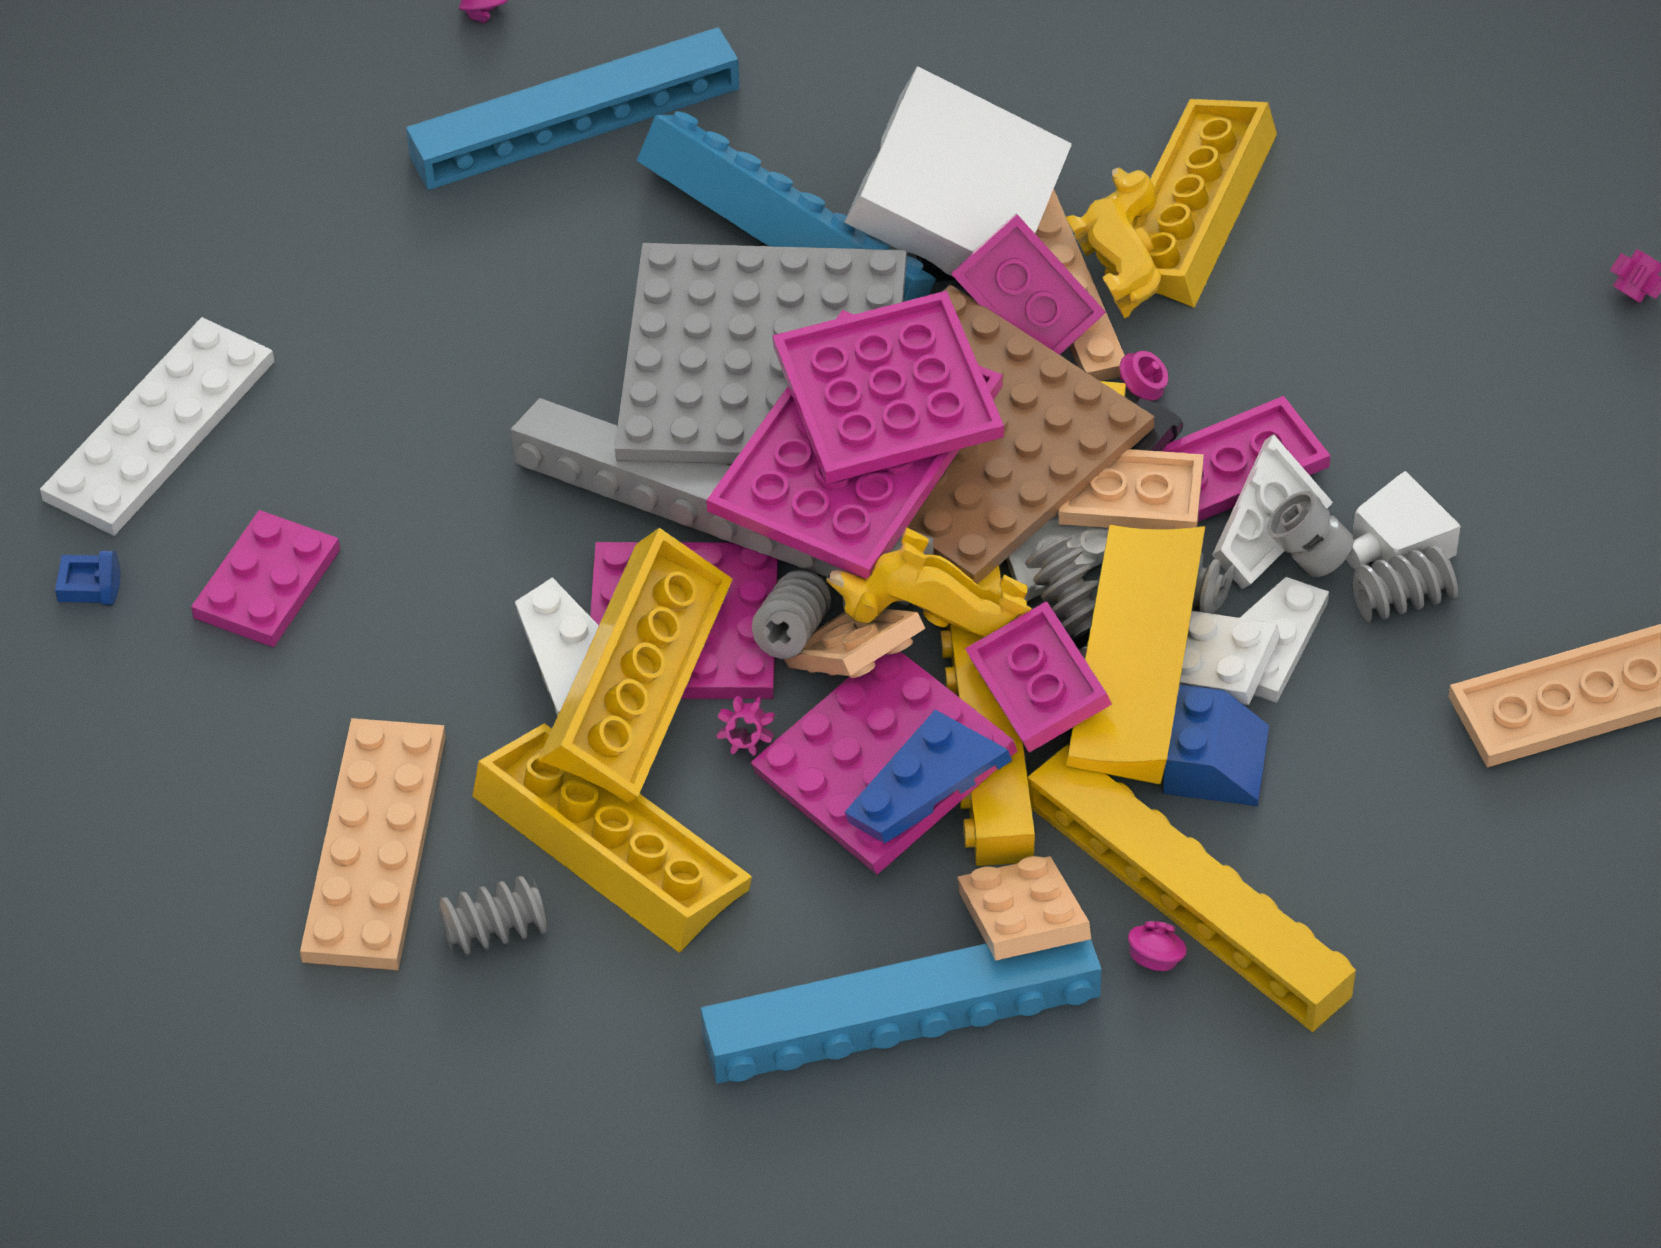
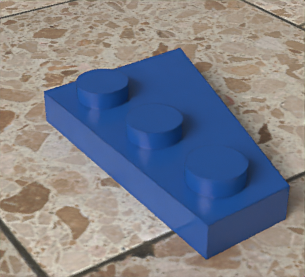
M935 709L844 813L851 825L886 844L932 814L936 803L956 790L960 794L964 793L976 785L974 781L976 777L993 766L997 770L1010 763L1012 758L1008 749Z

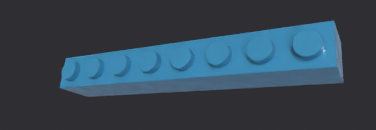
M719 27L408 126L406 127L409 156L427 190L634 124L655 117V115H661L740 89L738 58Z
M676 111L674 115H655L637 161L767 246L891 250L889 249V244L844 223L847 215L831 212L824 207L825 201L820 197L798 191L792 187L793 181L787 176L767 171L760 166L761 160L746 152H737L728 146L730 141L726 137L715 132H706L698 127V120L693 116ZM907 256L904 302L928 296L936 280L935 277L922 270L924 265L920 261L910 256Z
M1091 939L996 961L987 944H982L701 1007L702 1036L716 1084L726 1081L740 1082L757 1074L779 1069L783 1071L793 1070L802 1064L814 1061L842 1059L854 1052L876 1047L880 1049L890 1048L899 1042L920 1037L934 1038L955 1029L969 1026L983 1027L993 1023L995 1020L1017 1015L1031 1016L1052 1007L1066 1004L1080 1005L1092 998L1100 997L1102 969Z

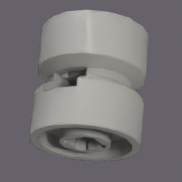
M1301 491L1285 499L1275 509L1267 524L1268 534L1287 553H1291V557L1311 577H1322L1337 569L1346 560L1354 544L1353 535L1334 516H1330L1329 510L1310 491Z

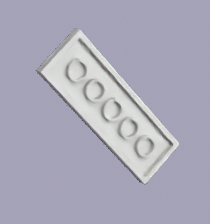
M201 317L40 488L42 500L115 536L274 363L273 350Z

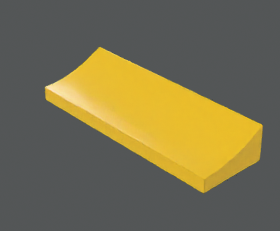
M1189 100L1150 178L1156 192L1155 207L1148 214L1134 218L1132 222L1134 230L1141 226L1144 228L1155 248L1149 254L1161 275L1159 288L1156 291L1157 294L1195 308L1277 136L1268 102ZM1107 268L1105 269V275L1111 273L1115 276V274L1112 273L1110 270H1108Z
M1109 525L1085 661L1106 691L1112 705L1072 728L1066 766L1161 784L1168 756L1205 526L1182 529H1139Z
M661 528L656 529L638 542L633 549L538 761L565 770L599 785L627 803L636 799L640 794L733 579Z
M545 723L478 761L473 798L679 953L713 918L750 889L752 880L750 874L643 795L639 794L636 799L627 803L615 794L582 777L539 762L538 758L552 730Z

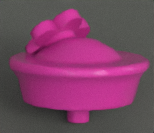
M461 0L458 9L465 11L471 20L487 23L491 16L489 12L497 6L508 2V0Z
M1138 351L1136 353H1128L1121 359L1119 365L1120 380L1126 383V387L1131 393L1140 399L1149 401L1158 400L1163 395L1169 379L1168 372L1163 362L1156 355L1148 351Z
M1148 921L1145 922V925L1134 927L1128 933L1131 957L1138 964L1155 971L1172 970L1186 956L1187 948L1183 940L1174 934L1175 927L1164 922Z

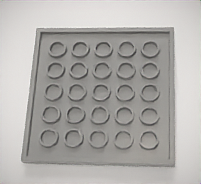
M642 243L614 448L616 460L732 464L788 386L773 348L772 335L834 320L842 310L858 314L904 302L907 267L906 250Z

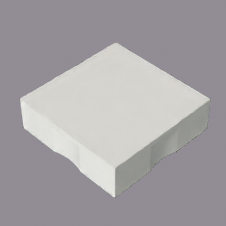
M917 66L897 101L881 138L880 151L864 176L844 223L899 250H906V252L923 257L938 266L945 273L953 276L951 272L1014 214L1017 213L1030 229L1036 233L1072 143Z

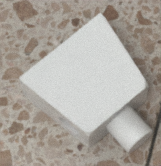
M1405 471L1356 510L1352 533L1354 544L1346 560L1352 568L1356 569L1358 566L1367 565L1372 561L1385 560L1389 562V559L1395 555H1401L1406 558V555L1413 550L1423 553V550L1431 545L1439 547L1447 558L1450 559L1457 554L1461 525Z

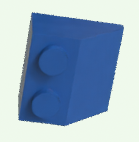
M1179 685L1165 765L1163 794L1258 806L1269 725L1225 690Z

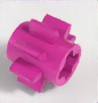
M1638 249L1635 250L1631 258L1620 253L1610 269L1611 272L1618 276L1613 287L1639 303L1642 302L1646 294L1656 299L1661 292V277L1659 276L1661 263Z
M738 695L733 701V712L727 709L720 710L717 717L721 721L726 722L727 725L721 728L716 736L717 739L727 738L732 744L731 754H735L739 748H748L749 752L754 756L758 752L759 739L764 742H771L774 734L770 730L765 729V725L773 721L775 714L772 712L764 714L763 710L759 707L761 704L760 697H757L752 704L743 703L742 698ZM741 717L744 718L747 724L755 723L751 734H748L745 727H736Z

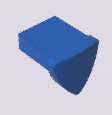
M102 550L99 552V556L61 555L55 587L57 601L113 605L118 594L121 578L117 552Z

